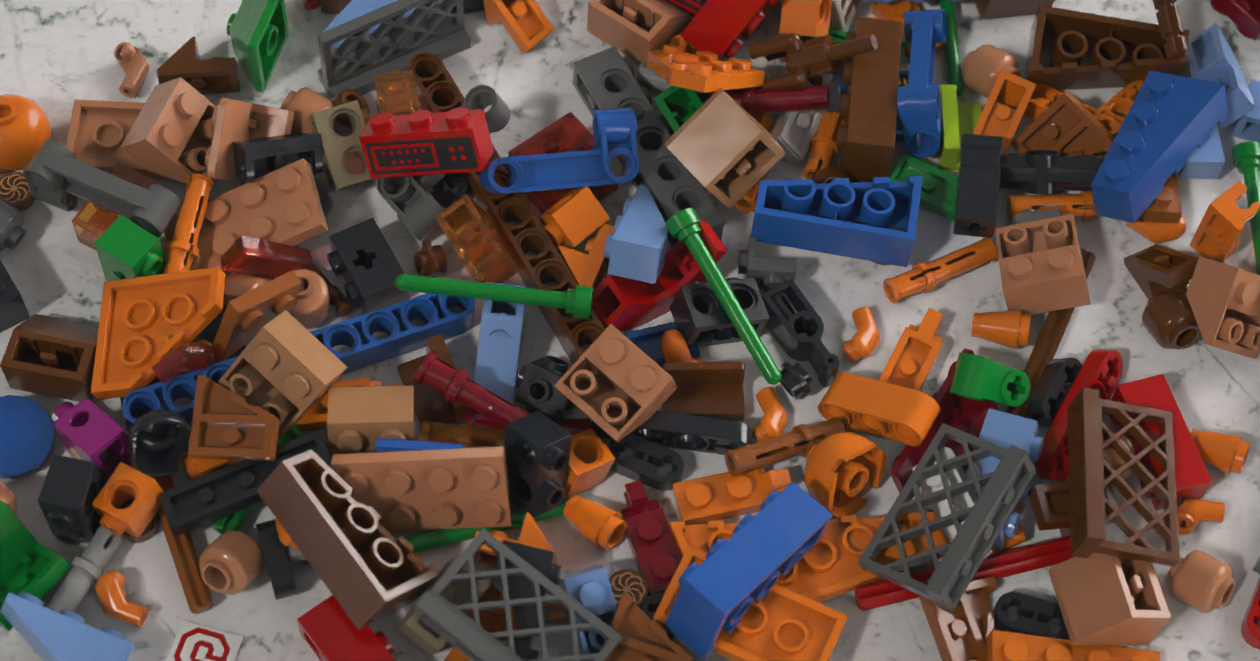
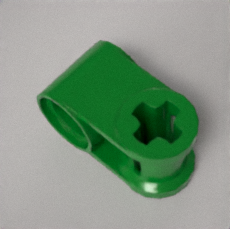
M959 352L949 393L974 400L997 402L1007 406L1018 407L1027 400L1031 385L1028 376L1021 370L995 363L996 361L989 358Z

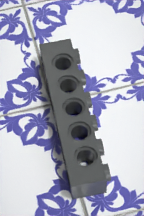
M613 46L574 62L573 85L592 116L594 114L592 110L631 107L635 112L639 170L636 177L631 181L636 189H638L639 185L648 187L665 222L673 215L682 211L680 208L692 207L699 219L706 220L718 238L722 240L723 227L726 224L722 208L719 204L712 203L707 195V189L664 145L671 137L668 122L663 115L658 116L652 107V99L645 86L640 87L637 83L630 61L627 58H622L616 47ZM645 149H654L655 151H647ZM663 178H671V179H674V180H673V181H666V180H663ZM668 231L667 240L673 247L678 241V238L673 239L670 232Z

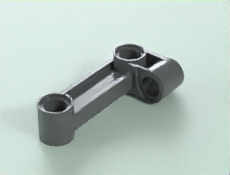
M479 85L467 93L464 103L460 107H465L469 110H484L489 105H492L490 110L484 113L490 134L499 132L509 123L510 109L493 88L487 85ZM446 174L378 178L376 185L379 194L397 213L396 216L419 241H422L447 218L448 212L429 193V190ZM405 185L403 190L396 194L398 188Z
M46 140L23 171V176L28 182L32 197L67 212L72 211L77 206V197L129 218V220L157 238L161 237L181 206L180 199L169 189L157 184H152L148 189H145L76 160L74 154L67 147L54 140Z

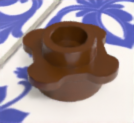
M429 239L422 240L421 250L414 255V266L419 276L435 278L446 275L447 259L442 246H432Z

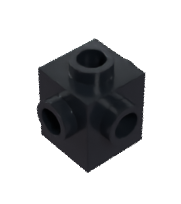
M547 355L545 358L542 357L525 364L516 379V387L519 390L515 401L526 405V411L530 414L540 411L548 418L550 416L556 420H561L571 415L575 405L554 387L569 370L568 363L560 358Z

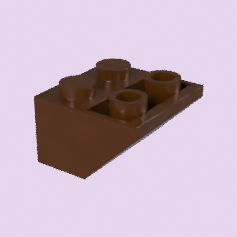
M39 314L29 317L13 329L0 364L11 389L78 402L83 399L91 401L93 398L91 386L99 326Z

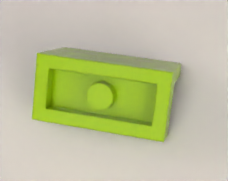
M941 84L940 102L942 119L940 146L937 151L938 168L942 170H959L962 135L973 133L982 113V107L979 103H957L956 85Z

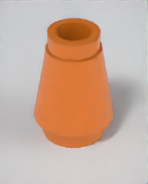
M1022 310L974 313L971 336L1016 350L1018 346L1028 347L1031 315L1022 314Z
M1192 429L1190 434L1204 462L1228 475L1230 472L1241 474L1251 443L1241 440L1242 436Z
M579 495L571 497L564 507L563 515L597 549L604 548L607 551L614 549L626 533L627 522L622 520L621 513L582 498Z

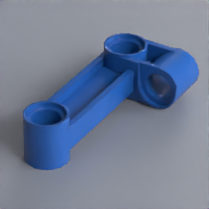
M944 9L908 11L904 15L905 40L907 46L911 45L908 86H898L897 90L898 116L902 123L906 150L911 155L921 158L936 154L940 146L942 119L940 90L938 84H933L936 44L946 43Z
M631 107L592 110L594 113L592 121L593 150L491 159L485 170L479 172L480 183L491 194H509L630 182L636 177L639 170L635 112ZM614 156L619 157L623 164L622 172L618 177L613 175L609 167L610 161ZM499 165L504 166L509 174V180L503 187L497 185L493 177L494 170Z

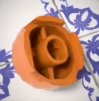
M4 94L0 96V173L7 174L10 173L9 170L20 168L24 171L46 140H52V129L47 115L33 100L16 94Z
M840 432L832 434L810 449L804 473L805 486L810 496L835 517L840 518L841 515H854L869 502L861 497L868 492L870 486L877 490L882 482L886 469V454L878 448L876 443L855 433Z

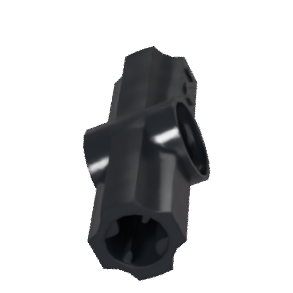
M1054 150L1026 151L1025 154L1001 153L999 188L1024 189V192L1030 194L1058 193L1059 190L1092 191L1091 183L1102 164V156L1060 155V152Z

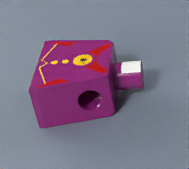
M83 399L76 405H73L71 402H64L54 410L52 419L55 423L53 426L71 458L96 462L104 484H106L120 462L134 468L128 454L127 435L124 429L92 401ZM107 449V456L103 459L99 454Z

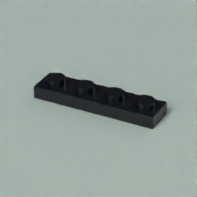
M320 429L277 446L275 461L242 460L159 493L169 528L174 536L262 502L263 499L257 493V490L283 460L312 449L331 467L332 458Z

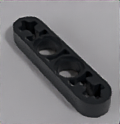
M656 411L649 420L630 434H635L668 448L725 455V452L728 450L752 444L753 429L749 425L738 421ZM591 422V428L598 437L609 440L613 439L595 422Z

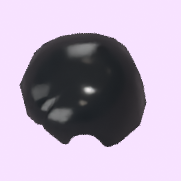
M163 409L151 410L136 419L127 433L128 454L132 466L136 470L155 478L179 471L180 460L184 453L188 452L191 432L189 422L179 413Z

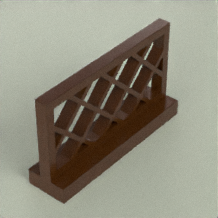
M1083 387L1067 407L1071 556L1088 558L1095 552L1175 567L1180 562L1172 412L1100 399L1099 390ZM1102 413L1114 415L1124 427L1116 434H1113L1102 422ZM1142 421L1158 423L1160 438L1153 441L1138 424ZM1128 431L1145 448L1136 456L1119 440ZM1109 446L1126 463L1117 471L1103 458V450ZM1147 454H1150L1162 467V474L1157 478L1140 462ZM1129 468L1147 485L1137 494L1120 477ZM1110 483L1127 500L1118 509L1104 495V488ZM1150 490L1163 503L1164 512L1159 516L1141 499ZM1131 505L1149 523L1140 531H1137L1121 514ZM1113 521L1129 539L1125 543L1107 541L1106 525ZM1153 528L1164 539L1166 551L1154 549L1143 538V535Z

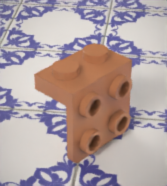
M222 98L212 115L213 140L205 155L207 176L214 179L237 181L232 142L291 134L295 111Z

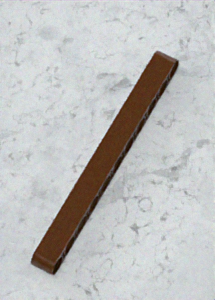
M424 52L415 55L410 60L408 67L410 91L421 110H428L431 113L448 112L451 109L460 107L464 103V96L437 55ZM493 146L494 152L490 160L501 158ZM497 166L493 177L497 185L503 187L509 180V174L504 166ZM479 172L463 173L468 180L469 192L525 286L533 289L568 292V288L576 289L578 285L523 193L493 195L482 187L479 180ZM512 221L520 222L517 225H510L508 223ZM534 251L540 254L532 256L525 253ZM555 282L558 285L550 287L544 285V283ZM538 306L572 364L586 351L581 346L586 344L592 345L605 330L592 307L590 320L566 318L562 316L565 314V309Z

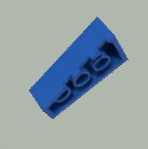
M1149 71L1091 183L1096 214L1098 216L1130 223L1136 222L1164 190L1163 184L1173 173L1178 174L1186 165L1185 159L1195 147L1201 148L1209 138L1208 132L1216 124L1221 125L1228 117L1225 84Z
M909 176L908 181L890 182L889 177H873L872 182L850 183L849 178H834L833 182L814 184L812 179L760 181L750 237H757V242L907 267L915 241L923 176Z
M792 482L781 493L777 490L771 492L761 504L759 513L754 517L750 513L744 516L733 530L734 535L726 541L723 537L720 538L706 554V560L702 564L692 563L679 577L678 583L681 585V588L664 626L702 660L714 650V644L721 629L729 634L741 622L740 618L749 609L753 600L759 603L775 585L780 577V573L785 576L821 539L833 514L796 483Z

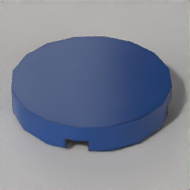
M6 395L0 397V478L18 479L25 477L26 474H30L34 470L37 471L46 464L53 452L55 431L50 415L39 403L24 396Z

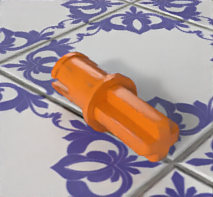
M836 111L822 114L816 135L810 139L809 149L811 151L802 173L805 179H811L812 173L815 171L816 176L821 170L829 168L832 157L838 154L839 148H836L839 124L843 125L844 120Z

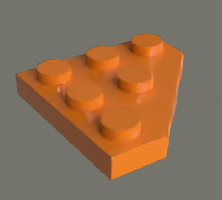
M664 44L663 50L648 51L646 67L655 69L654 73L660 78H666V82L669 85L703 93L715 92L720 87L723 90L763 86L765 70L751 68L752 61L739 58H729L728 62L718 60L719 54L707 51H696V55L686 53V47L681 45Z
M213 267L105 281L91 394L98 400L126 397L137 389L146 387L222 312L226 274L221 268Z

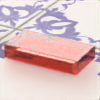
M241 235L224 253L220 261L224 271L273 280L290 271L305 269L312 262L310 249Z

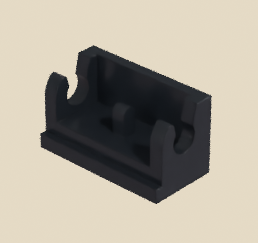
M304 132L232 142L237 185L241 186L254 182L255 179L302 158L310 164L313 176H316V173H322L321 134Z

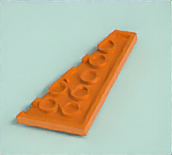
M919 512L905 513L898 522L900 532L922 524ZM926 512L929 522L937 519L934 512ZM884 514L883 517L873 518L841 515L840 519H830L821 539L785 576L780 573L776 584L821 603L856 590V587L883 580L884 578L862 569L858 561L887 514ZM724 520L707 521V524L685 525V522H669V527L683 558L689 545L707 553L720 538L723 537L727 541L734 535L733 530L738 523H724ZM943 529L932 532L936 548L950 543ZM926 534L903 542L907 557L930 550ZM897 544L882 549L875 562L887 565L901 560ZM933 560L911 567L910 569L927 564L929 562H932Z

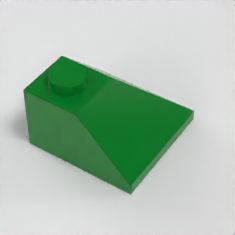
M243 0L237 14L232 13L227 24V34L231 36L234 54L257 92H264L289 36L284 0Z

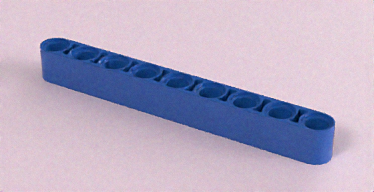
M426 293L310 333L347 366V369L341 374L343 375L426 347L427 338L441 334L443 339L447 340L467 332L473 324L476 300L474 298ZM457 306L465 311L457 314L452 313L448 309ZM414 319H421L427 322L428 324L424 326H415L411 324L410 321ZM375 332H385L389 337L376 339L371 335ZM337 345H347L351 349L347 352H337L332 348ZM238 356L129 393L122 403L126 431L128 432L136 420L133 418L139 411L150 412L154 409L177 412L191 426L198 375H204L218 383ZM182 397L193 400L186 406L174 404L177 399Z

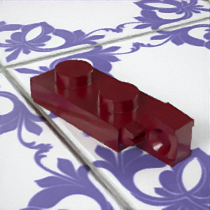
M641 480L624 485L626 490L623 495L628 505V508L621 510L622 520L627 522L625 535L639 573L644 576L648 583V596L658 592L665 593L682 560V556L669 527L663 507H660L657 499L648 501Z

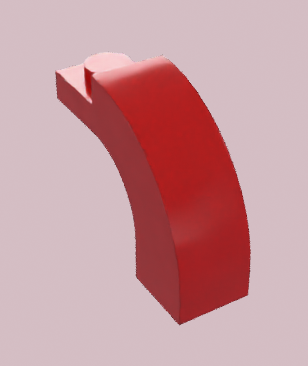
M700 220L699 227L701 233L699 235L717 263L728 250L708 222ZM678 240L665 254L664 266L655 284L608 274L593 290L592 308L605 329L610 324L619 331L631 329L670 312V306L681 286L691 282H701L704 284L708 283L687 245L680 243Z

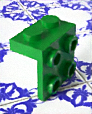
M0 500L1 611L8 592L14 595H18L20 592L27 593L41 599L71 567L62 556L38 543L10 507ZM0 612V626L10 631L13 626Z

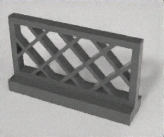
M397 0L318 34L322 69L318 70V77L331 100L343 89H351L362 96L409 75V62L419 53H433L441 60H444L471 48V38L464 29L463 0H444L441 4L437 3L438 0ZM415 9L408 18H402L406 12ZM428 12H434L425 23L420 22ZM380 24L373 33H368L371 27ZM394 26L399 27L392 37L386 36ZM345 39L338 48L330 47L331 44ZM359 41L365 42L357 52L352 51Z
M943 423L859 559V566L870 573L932 600L937 608L952 614L1036 472L1027 452L1012 445L1008 450ZM949 439L963 445L965 454L942 462L940 453ZM989 456L1001 460L995 471L978 477L974 464L975 461ZM968 464L973 479L950 486L946 472ZM940 474L944 489L921 497L919 487L924 479ZM976 489L978 499L974 506L957 512L953 497ZM947 499L951 514L929 522L925 506ZM919 509L922 524L900 532L898 522L902 515ZM955 525L957 534L953 541L936 548L932 532ZM926 534L930 550L907 557L903 542ZM897 544L901 560L887 565L875 562L882 549ZM933 560L935 571L928 583L925 585L914 580L910 568ZM904 570L905 575L899 573V571Z
M484 528L430 592L426 591L415 604V616L471 661H524L515 654L514 638L532 636L540 637L542 659L527 661H605L623 638ZM483 544L499 555L500 570L474 572L473 556ZM505 561L511 564L514 568L506 569ZM468 563L469 573L459 574ZM526 576L533 582L535 597L509 600L507 577ZM501 578L504 600L478 603L475 580ZM470 581L472 604L453 605L441 596L451 583ZM540 588L550 596H541ZM542 604H562L568 609L570 625L544 627ZM536 605L538 628L513 630L510 608ZM505 608L507 631L488 633L480 626L479 611ZM463 612H473L474 621ZM575 615L585 623L576 624ZM595 630L608 640L599 653L579 655L577 632ZM571 632L573 656L548 658L545 635ZM508 639L509 648L498 640Z

